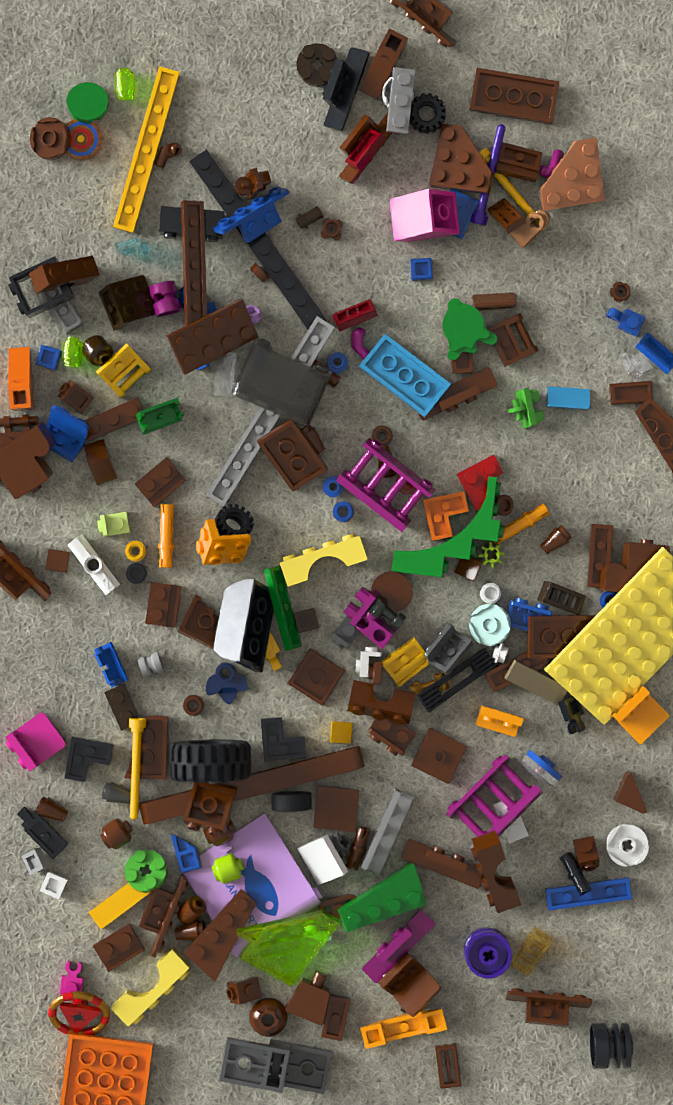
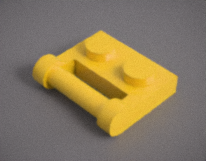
M126 343L96 373L122 398L125 395L124 392L145 373L148 374L151 369ZM138 364L140 367L118 386L117 383Z

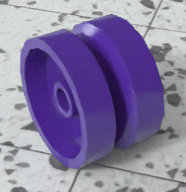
M491 927L479 928L467 937L464 944L465 960L470 970L477 976L485 979L496 978L509 968L512 960L511 948L506 937L499 930ZM489 950H491L490 954L485 955L483 953L484 951L489 952Z

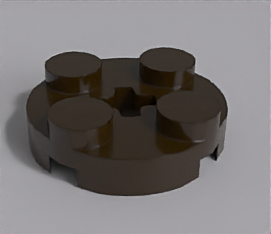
M320 43L304 46L297 57L296 66L298 74L306 84L320 87L328 83L330 70L337 59L334 50ZM316 60H320V63L323 64V67H319V70H315V67L311 65L312 62L314 63Z

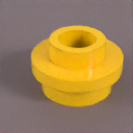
M131 541L125 548V554L131 561H140L146 555V547L140 541ZM134 547L139 548L140 552L138 555L132 553Z

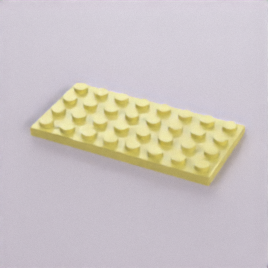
M662 547L545 668L549 675L603 725L673 655V556Z

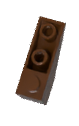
M389 28L360 87V91L377 100L379 99L384 84L390 78L393 68L396 67L407 46V37Z

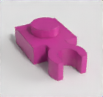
M71 961L66 963L65 968L68 975H62L60 995L72 991H82L84 977L78 976L82 969V962H78V968L75 970L70 967Z

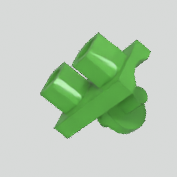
M529 388L516 391V399L512 400L514 408L508 409L509 414L515 413L516 420H521L523 429L543 421V411L541 409L534 411L533 403L540 400L539 391L530 390Z

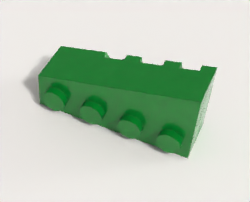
M409 862L337 910L343 929L346 932H350L425 906L427 903L415 865Z

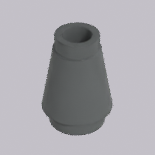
M106 782L101 799H105L106 802L130 804L131 791L114 782Z

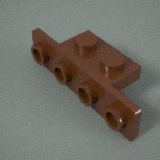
M388 0L393 6L397 8L400 6L405 10V15L409 19L417 20L422 24L421 28L426 33H433L442 46L451 48L457 43L442 30V27L453 14V11L440 0Z
M388 112L378 125L369 116L364 115L339 148L349 156L371 128L386 137L385 141L375 152V156L392 134L386 132ZM373 157L362 171L347 165L339 177L353 184L360 177L366 166L373 160Z
M487 367L451 384V387L426 418L419 414L421 420L424 421L445 410L447 413H450L459 408L458 404L462 402L469 404L478 399L477 395L496 387L497 382L491 369Z
M0 540V586L15 601L29 588L46 601L52 593L49 586L45 582L38 580L34 572L29 567H25L15 553L9 552Z
M412 839L407 840L401 855L402 859L479 889L484 875H479L476 865L464 861L465 857L453 853V856L445 853V849L435 845L432 848Z
M181 874L174 893L161 888H156L151 892L139 922V927L157 933L150 951L152 957L156 958L157 953H161L164 948L165 941H163L165 933L169 934L172 928L173 921H171L173 913L177 914L181 902H179L181 893L185 894L189 882H186V875Z
M513 988L506 994V1000L526 1002L525 1023L568 1027L569 1007L589 1008L592 1004V999L587 998L585 995H574V997L566 996L564 993L549 995L539 990L529 993L519 988Z

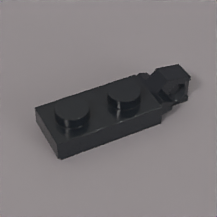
M24 806L17 813L24 821L21 824L24 827V831L52 859L69 844L37 812L31 813Z

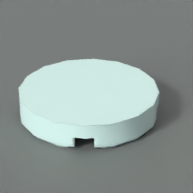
M494 604L479 606L473 612L471 622L469 623L470 632L474 639L488 646L502 643L507 639L511 631L509 614L504 608Z

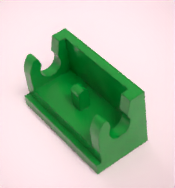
M175 398L139 411L136 414V419L142 434L145 435L182 421L181 418L184 414L179 410V399Z

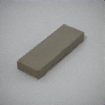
M515 659L504 677L506 680L558 706V702L563 700L567 693V690L555 679Z

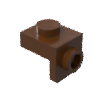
M594 836L573 840L579 868L588 872L599 867L600 858Z
M251 977L237 982H227L226 993L231 1003L243 1004L262 998L258 977Z

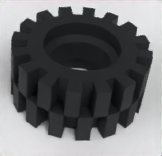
M422 93L421 96L418 97L417 95L411 103L409 121L414 130L417 129L419 133L426 132L425 134H429V132L434 133L437 129L441 128L446 116V107L443 105L442 99L439 100L437 95L432 96V93H428V95ZM424 106H429L435 111V116L430 121H424L419 117V110Z
M232 504L222 507L214 519L220 536L250 534L254 527V523H252L254 520L253 516L249 517L251 513L249 511L245 513V507L242 506L239 509L237 504L234 507ZM226 520L236 521L241 528L239 530L232 529L228 526Z

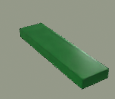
M281 566L264 569L284 649L288 651L302 647Z

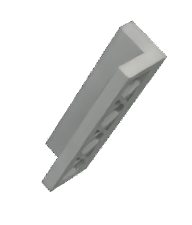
M394 788L361 862L362 869L366 871L369 869L378 874L381 873L414 796Z

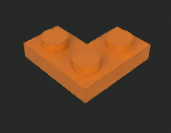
M462 491L423 500L431 540L435 541L453 537L448 516L469 512L465 492Z

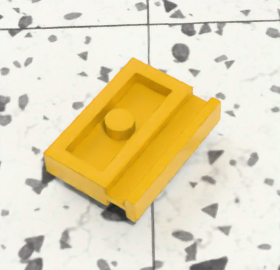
M414 637L381 661L383 667L399 687L429 665L424 656L425 651Z

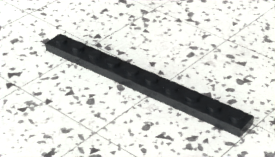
M207 149L189 161L229 218L239 208L247 207ZM238 226L235 227V228L238 230V232L240 233V235L242 236V234H241V232H240V230H239V227H238ZM263 233L249 243L246 242L307 330H309L317 316L327 321L266 233Z

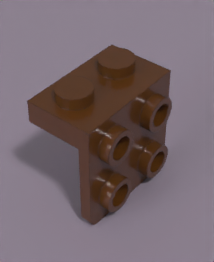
M409 953L399 958L397 964L390 971H387L378 982L411 1017H415L441 990L438 982Z

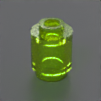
M130 68L117 69L118 72L114 73V86L118 100L134 99V94H136L135 73L130 71Z
M66 337V341H62V361L64 362V367H81V362H83V342L79 341V337Z

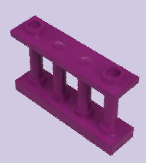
M368 438L362 445L367 449L365 454L352 471L345 469L336 481L399 531L403 532L411 521L408 519L410 511L424 494L430 498L436 489L433 488V484L429 480L419 477L383 449V445L379 441ZM375 455L384 464L368 484H364L359 480L358 475ZM390 468H392L400 475V478L385 497H380L375 493V488ZM408 481L417 490L401 510H397L392 506L391 501Z
M506 754L503 757L500 755L492 763L493 767L459 801L455 800L447 808L449 811L446 815L451 819L457 815L477 837L496 830L499 838L543 791L536 784L533 787L531 785L528 786L507 765L511 759ZM500 770L522 791L523 797L518 802L516 800L513 801L492 780ZM485 785L507 806L508 812L503 817L501 815L498 816L477 795ZM470 800L492 821L493 827L488 832L486 830L483 831L462 809Z

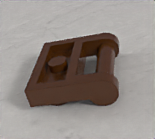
M521 313L488 328L490 332L497 336L494 346L505 367L539 351L537 345L534 346L523 324ZM512 324H515L526 347L524 351H521L510 328Z

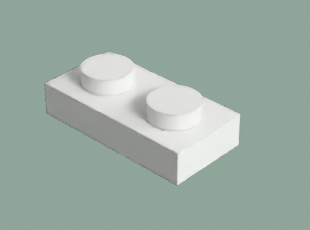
M502 801L493 804L498 816L501 815L503 817L508 812L507 806ZM521 816L505 831L509 844L529 836Z

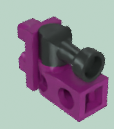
M362 587L355 596L363 603L362 607H358L351 601L344 610V613L352 619L350 621L352 626L356 627L383 649L407 617L402 613L397 615L388 607L387 599L380 595V592L376 589L371 592L367 588ZM384 616L392 621L391 625L389 626L380 618Z

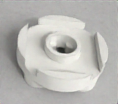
M620 824L610 831L606 839V850L609 857L620 866L628 867L640 864L648 854L649 845L646 834L635 825ZM631 840L632 849L627 848L624 851L623 841Z

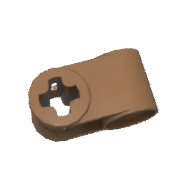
M538 210L525 218L526 223L510 233L521 248L528 245L549 225L550 217L546 211ZM537 218L540 219L538 224L535 222Z

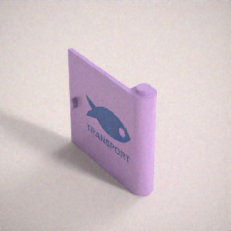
M266 813L235 832L233 840L220 846H214L201 854L199 857L202 868L184 873L196 895L204 900L206 911L212 920L240 889L245 891L257 903L231 950L236 958L322 903L321 898H323L318 887L313 888L308 883ZM232 853L236 858H241L245 869L242 870L241 879L228 884H223L221 881L217 882L212 871L215 859Z

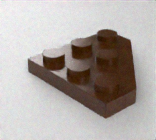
M442 124L429 186L490 195L494 173L488 167L462 126Z

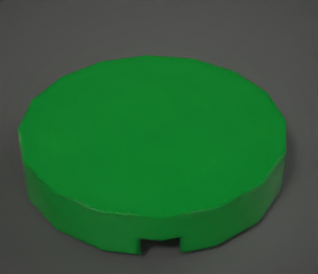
M90 82L74 86L68 93L66 100L68 111L72 118L82 123H93L92 121L102 119L107 113L109 106L107 93L104 89Z

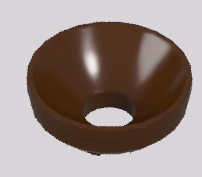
M263 998L252 1006L249 1018L255 1032L262 1036L271 1037L279 1034L285 1028L288 1016L285 1006L279 1000ZM265 1014H271L274 1017L275 1021L272 1025L267 1026L263 1024L262 1017Z

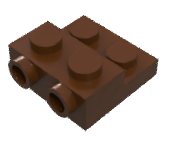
M194 782L183 817L184 823L188 825L187 828L194 831H199L200 828L207 829V833L213 836H220V833L226 834L236 790L210 783Z

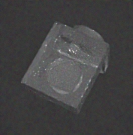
M625 352L619 356L626 372L634 379L653 369L649 359L642 352L634 356Z

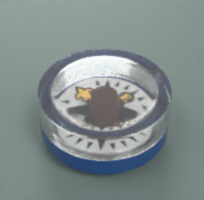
M529 750L520 761L523 767L535 779L552 789L563 777L553 769L555 764L543 754L539 757Z

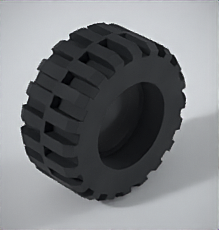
M227 739L188 740L174 742L170 746V776L174 781L193 783L229 782L245 780L251 775V745L248 741Z

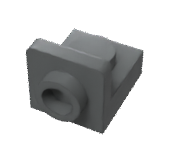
M348 616L345 617L331 635L334 638L332 642L341 649L344 646L348 649L361 633L350 624L352 619Z

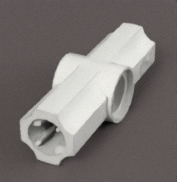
M82 534L68 544V547L84 566L85 571L91 575L105 595H108L121 585ZM92 559H96L99 562V568L96 571H92L89 568V562Z

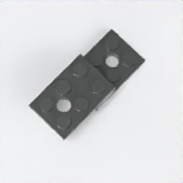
M227 1037L219 1081L282 1093L283 1087L324 1094L332 1050L270 1039L268 1045ZM241 1058H247L250 1061V1066L241 1068L238 1061ZM306 1063L311 1064L314 1068L309 1074L304 1073L301 1069Z

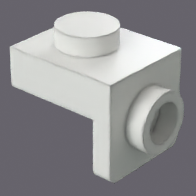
M365 647V651H360V660L356 659L355 671L360 672V677H368L369 656L382 657V652H377L378 648Z

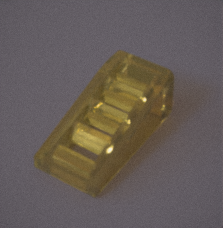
M533 927L511 962V966L529 976L550 947L551 937ZM533 945L534 947L538 948V952L529 946ZM527 952L534 956V958L532 959L524 953ZM522 958L523 960L530 963V965L526 966L519 960Z

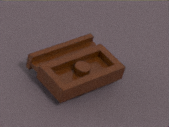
M502 142L495 173L535 183L538 177L542 152Z
M166 457L139 479L135 485L152 506L155 507L186 482V479Z
M151 582L145 624L176 628L181 586Z
M130 923L93 945L108 972L145 951Z

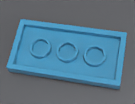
M386 334L383 335L359 365L360 369L424 418L427 417L451 387L447 380Z

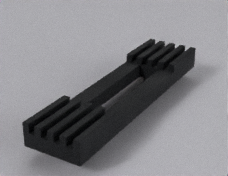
M486 648L481 649L454 668L449 676L444 675L417 694L418 699L428 713L497 666L494 660L491 659L492 657L489 656ZM471 666L474 671L473 674L443 695L441 694L442 692L439 691L440 686Z

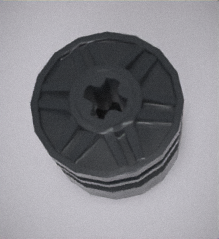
M591 1023L590 1055L593 1069H608L610 1059H613L616 1069L620 1068L621 1059L624 1069L631 1067L633 1039L628 1023L621 1024L620 1032L618 1024L613 1023L611 1033H608L605 1023Z

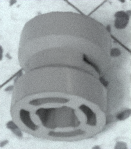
M158 652L151 654L148 658L142 657L138 659V664L144 678L150 677L152 673L156 672L159 674L165 671Z

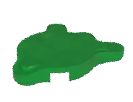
M451 299L448 302V310L443 319L442 330L449 343L447 353L449 360H457L462 352L475 353L477 351V342L487 345H494L496 343L497 336L485 327L484 319L475 307L464 304L459 299Z

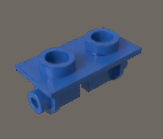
M112 642L94 649V656L99 666L106 665L107 667L106 670L102 671L107 685L110 684L112 688L128 681L125 669Z

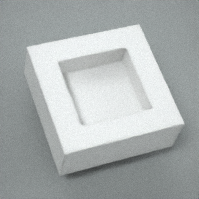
M48 871L40 892L60 899L68 878Z

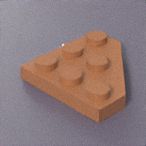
M597 137L576 140L569 147L570 149L566 155L559 161L551 176L539 190L543 211L605 201Z

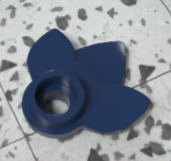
M228 662L221 663L216 668L215 674L210 676L206 683L207 695L210 696L219 692L220 697L227 704H231L236 698L237 690H247L245 676L236 672L235 666ZM224 669L230 671L228 677L223 676L222 671Z

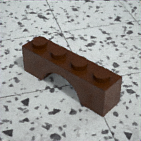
M496 830L471 839L474 845L471 848L475 861L479 860V863L476 864L480 876L484 875L485 877L481 879L485 892H490V894L486 895L490 907L495 906L497 913H501L520 906L521 902L512 878L495 874L497 867L506 859Z

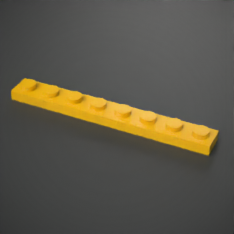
M159 66L113 228L132 234L135 232L180 76L178 71Z

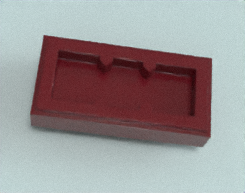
M370 128L345 162L350 167L362 171L386 137L382 133Z
M371 299L332 314L339 332L378 316Z

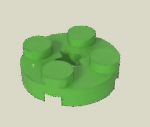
M137 850L129 858L125 866L126 880L134 890L141 893H149L156 888H160L165 883L168 875L166 862L159 853L152 850ZM149 866L151 873L142 876L143 872L141 870Z

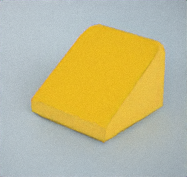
M332 721L330 743L351 744L353 722Z

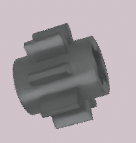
M339 832L331 834L329 838L340 858L345 857V855L350 853L351 843L349 838L345 834L340 835Z

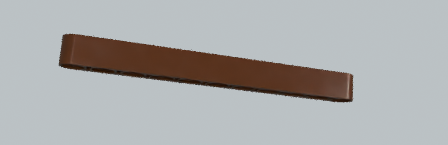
M356 746L252 773L245 780L214 783V785L236 790L235 802L365 767L361 748ZM192 789L139 803L143 824L146 825L184 815Z

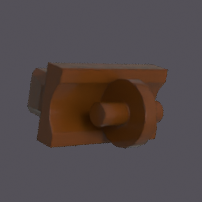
M257 168L251 169L245 177L237 179L234 185L235 191L239 195H247L248 200L255 198L260 191L266 189V185H270L271 178L267 170L258 173Z

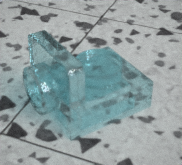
M140 237L115 243L118 254L123 253V256L135 254V250L138 249L140 258L144 261L146 260L145 255L149 254L146 242H142Z

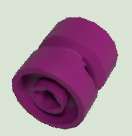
M165 281L149 287L151 298L156 301L153 304L156 317L182 311L180 299L176 297L178 291L175 281Z

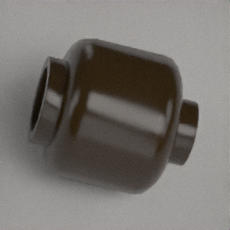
M94 335L85 340L82 353L92 365L98 367L103 366L113 356V348L104 337Z

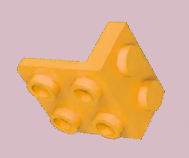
M206 519L204 527L201 528L200 539L196 542V550L201 555L203 565L237 564L244 561L252 538L250 534L219 536L215 520Z

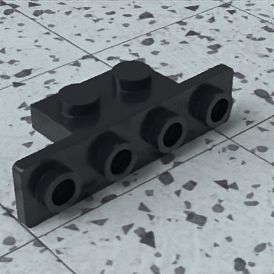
M351 47L346 61L336 59L335 64L332 66L328 84L323 90V100L330 106L324 121L325 127L343 131L370 55L368 51Z

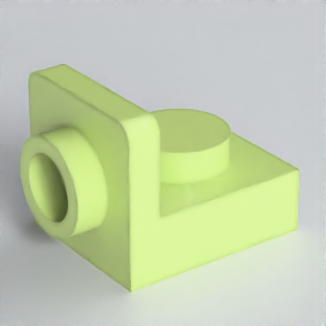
M127 512L100 515L101 520L97 521L99 533H103L105 537L130 533Z

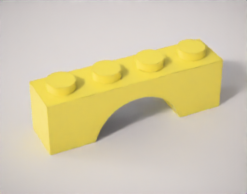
M353 533L342 537V542L335 544V541L332 540L322 544V549L315 551V548L312 547L303 550L304 555L295 557V554L283 557L284 562H281L280 566L287 586L307 581L311 566L322 557H336L342 560L347 567L368 560L360 536L355 537Z
M173 946L157 963L160 977L156 987L145 993H135L127 990L112 1005V1011L128 1027L132 1023L136 1025L144 1017L142 1013L147 1008L152 1010L160 1002L158 998L163 993L165 995L169 994L175 987L173 984L178 979L182 981L190 973L188 969L191 964Z

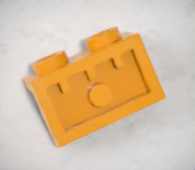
M481 705L476 725L515 737L519 726H522L523 718Z

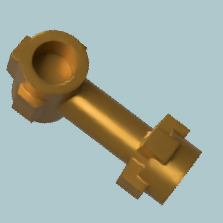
M442 672L433 675L434 680L422 684L415 681L410 685L411 691L416 693V697L418 693L445 674ZM450 680L440 686L439 691L449 689Z

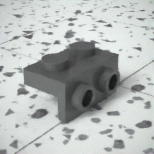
M449 623L446 628L440 631L438 638L433 644L427 647L424 656L429 665L449 676L474 644L472 640L457 632L454 626Z

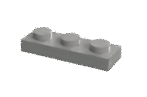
M393 68L386 132L408 134L415 70Z

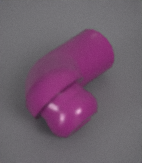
M558 149L553 151L549 167L542 165L539 171L540 176H544L547 179L551 176L552 171L563 158V151Z

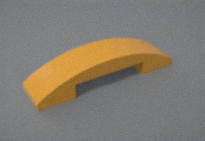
M437 1008L420 1011L415 1017L404 1014L363 1026L360 1029L365 1049L385 1045L386 1042L401 1038L447 1030L443 1009Z

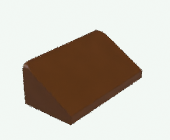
M513 292L476 294L472 296L473 307L477 310L510 309L516 306V298Z

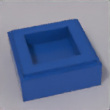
M431 258L410 259L412 281L433 279Z
M41 344L35 365L56 371L62 350Z

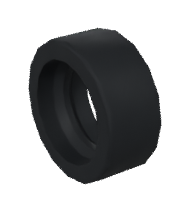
M285 791L271 794L272 811L298 812L312 809L311 792Z

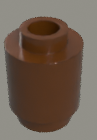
M191 896L180 905L177 912L179 921L183 924H191L206 912L204 900L199 896Z

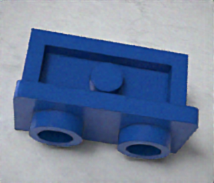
M516 598V601H510L507 611L511 620V627L528 631V616H552L553 612L548 611L549 606L538 603L536 607L530 606L527 600Z

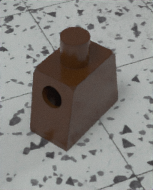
M315 971L311 981L302 978L287 1002L285 1011L322 1026L330 995V988L323 986L327 975L320 971Z

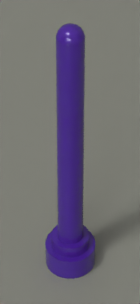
M503 124L497 127L488 167H490L494 174L506 130ZM481 194L478 208L471 215V223L486 226L488 217H486L487 213L485 211L489 195Z

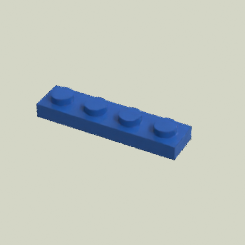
M629 877L588 882L592 890L581 896L574 884L545 888L548 910L632 899Z

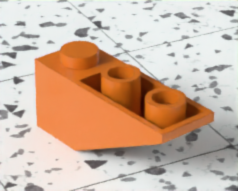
M30 347L9 348L8 390L10 409L13 411L35 410Z

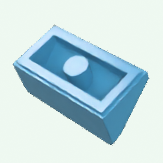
M548 386L546 408L589 410L590 389Z

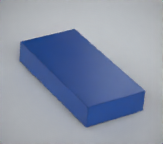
M647 332L635 347L663 372L668 374L673 368V353Z

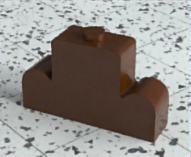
M43 421L0 448V481L2 480L14 499L20 498L29 491L32 494L42 488L41 484L53 475V471L43 456L53 448L54 438Z
M641 539V543L625 542L623 544L622 565L619 563L604 565L600 572L599 590L619 592L662 547L669 553L670 547L668 545L653 544L654 540Z

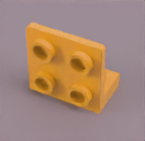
M643 686L630 699L625 701V705L622 708H618L619 711L617 713L614 712L612 714V717L639 744H642L669 718V714Z

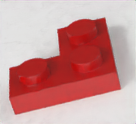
M495 455L457 473L475 511L482 507L486 498L487 485L485 483L488 482V477H497L503 474Z

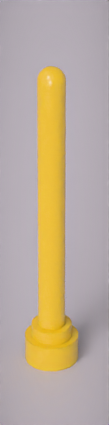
M485 147L480 151V154L488 165L491 152ZM494 174V177L527 216L535 212L505 175ZM537 218L535 222L538 224L540 219Z
M145 718L129 719V727L131 732H133L130 818L136 820L139 815L141 737L144 728H146Z

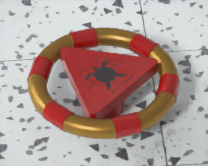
M72 991L63 993L52 1001L49 1006L48 1016L52 1025L64 1034L95 1035L109 1023L110 1011L107 1004L98 996L88 992ZM89 1002L96 1006H89ZM59 1005L71 1027L58 1020L56 1014ZM102 1012L101 1020L97 1025L84 1028Z

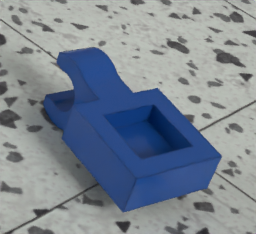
M611 308L606 317L619 322L617 329L634 337H637L646 318L629 309H625L624 313L615 308Z

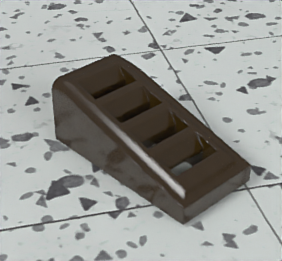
M544 581L537 600L580 615L586 596L555 583ZM561 591L558 601L555 602L557 592ZM566 593H567V594H569V596H568V599H567V601H566V604L563 605V602H564V599H565V596H566ZM574 596L577 597L574 607L570 608Z

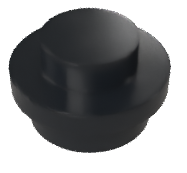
M133 563L128 566L126 577L131 583L139 584L146 579L147 570L144 565Z

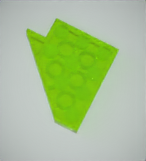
M319 910L238 928L236 931L237 935L249 941L239 954V958L292 987L340 925V921L327 912Z

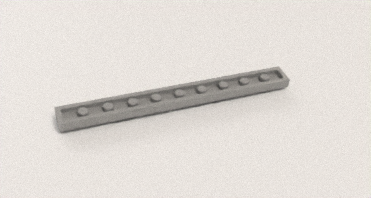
M318 316L315 318L206 496L222 506L227 504L261 449L257 440L272 431L334 331V326Z

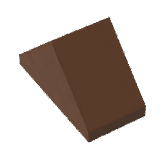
M104 439L84 445L87 462L96 484L100 485L117 479Z
M630 771L625 772L613 800L643 814L647 813L633 774Z

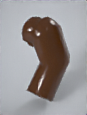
M177 143L162 146L154 165L164 169L169 158L181 154L182 147Z

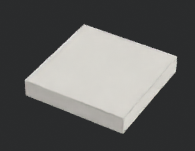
M328 835L297 848L317 885L343 876L348 872Z

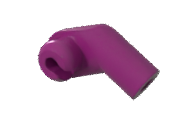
M358 327L351 333V347L364 360L370 351L363 345L366 331Z

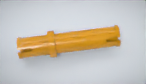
M542 503L529 512L525 511L518 519L505 525L503 538H499V542L493 541L494 545L497 546L529 526H535L534 523L549 516L550 513L545 504Z
M161 504L160 544H158V549H160V568H172L173 549H175L173 544L174 505Z

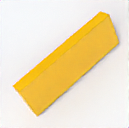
M127 883L89 911V914L99 928L103 929L149 893L138 892Z

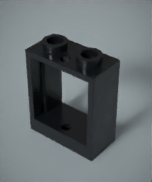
M55 256L9 277L11 283L8 286L13 296L17 295L20 301L17 303L21 314H26L28 318H32L75 298L68 283L60 286L63 295L33 309L29 306L20 283L29 279V273L39 266L59 262Z

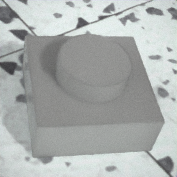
M41 847L22 856L30 875L49 866Z

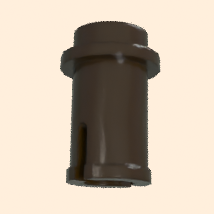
M316 206L302 215L298 214L299 217L295 219L300 229H307L308 225L324 217L319 207Z

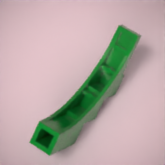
M488 477L487 493L483 505L465 529L445 543L419 551L394 550L392 571L443 577L444 573H448L449 561H445L446 557L471 560V556H475L477 543H473V539L499 542V538H503L504 525H501L500 520H493V516L498 514L499 504L495 503L496 495H500L501 483L498 482V478Z

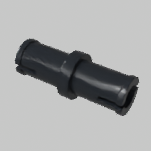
M568 852L562 855L560 861H562L568 872L567 877L573 881L579 895L581 896L591 891L592 889L583 875L584 871L582 868H579L572 853Z

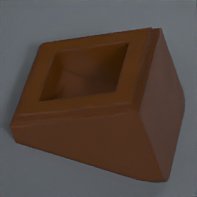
M472 557L471 560L460 559L454 573L474 581L482 561Z

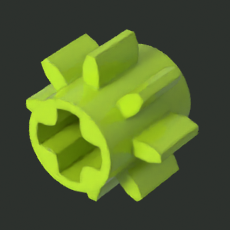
M489 542L488 548L481 546L484 552L478 555V557L484 558L482 565L488 562L491 568H494V562L502 564L499 558L505 555V553L499 552L500 544L492 547V542ZM495 550L494 555L496 559L488 560L486 552Z

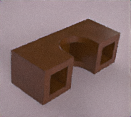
M93 256L44 264L29 273L36 294L52 291L68 283L70 287L87 284L100 276Z
M357 680L353 681L347 711L358 716H372L377 720H391L396 724H409L416 693L395 689L393 698L383 702L375 698L373 694L374 684Z

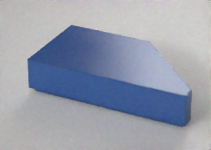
M172 835L171 838L181 874L202 868L197 847L176 835Z

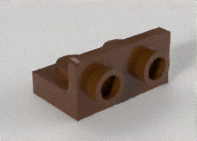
M375 719L368 729V732L371 734L369 737L378 744L382 741L388 745L386 749L395 756L398 753L403 756L405 750L416 736V733L405 725L396 724L386 719Z

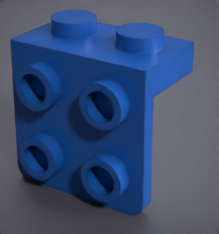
M53 405L48 423L46 424L54 438V446L51 451L73 463L86 443L90 427L83 419L69 414L65 408Z

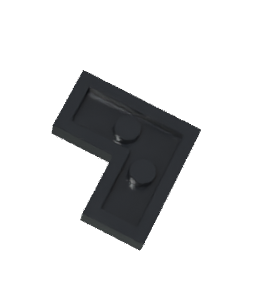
M282 717L261 718L264 761L306 758L305 736L284 738Z
M72 736L64 778L86 782L89 762L110 765L114 744Z

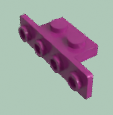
M419 910L403 927L399 926L392 933L393 937L388 942L384 941L377 948L378 952L362 967V970L375 983H378L383 975L397 964L399 958L405 956L429 932L435 923L422 910Z

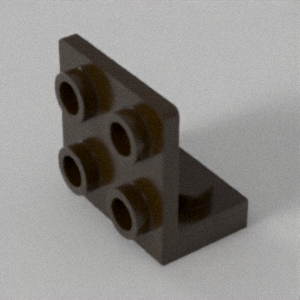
M144 275L108 284L98 292L114 331L123 328L129 322L156 315L153 306L155 301L151 298L149 286Z

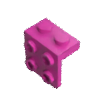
M43 712L5 737L9 750L12 753H17L19 756L18 762L23 769H28L29 771L35 769L66 746L65 740Z

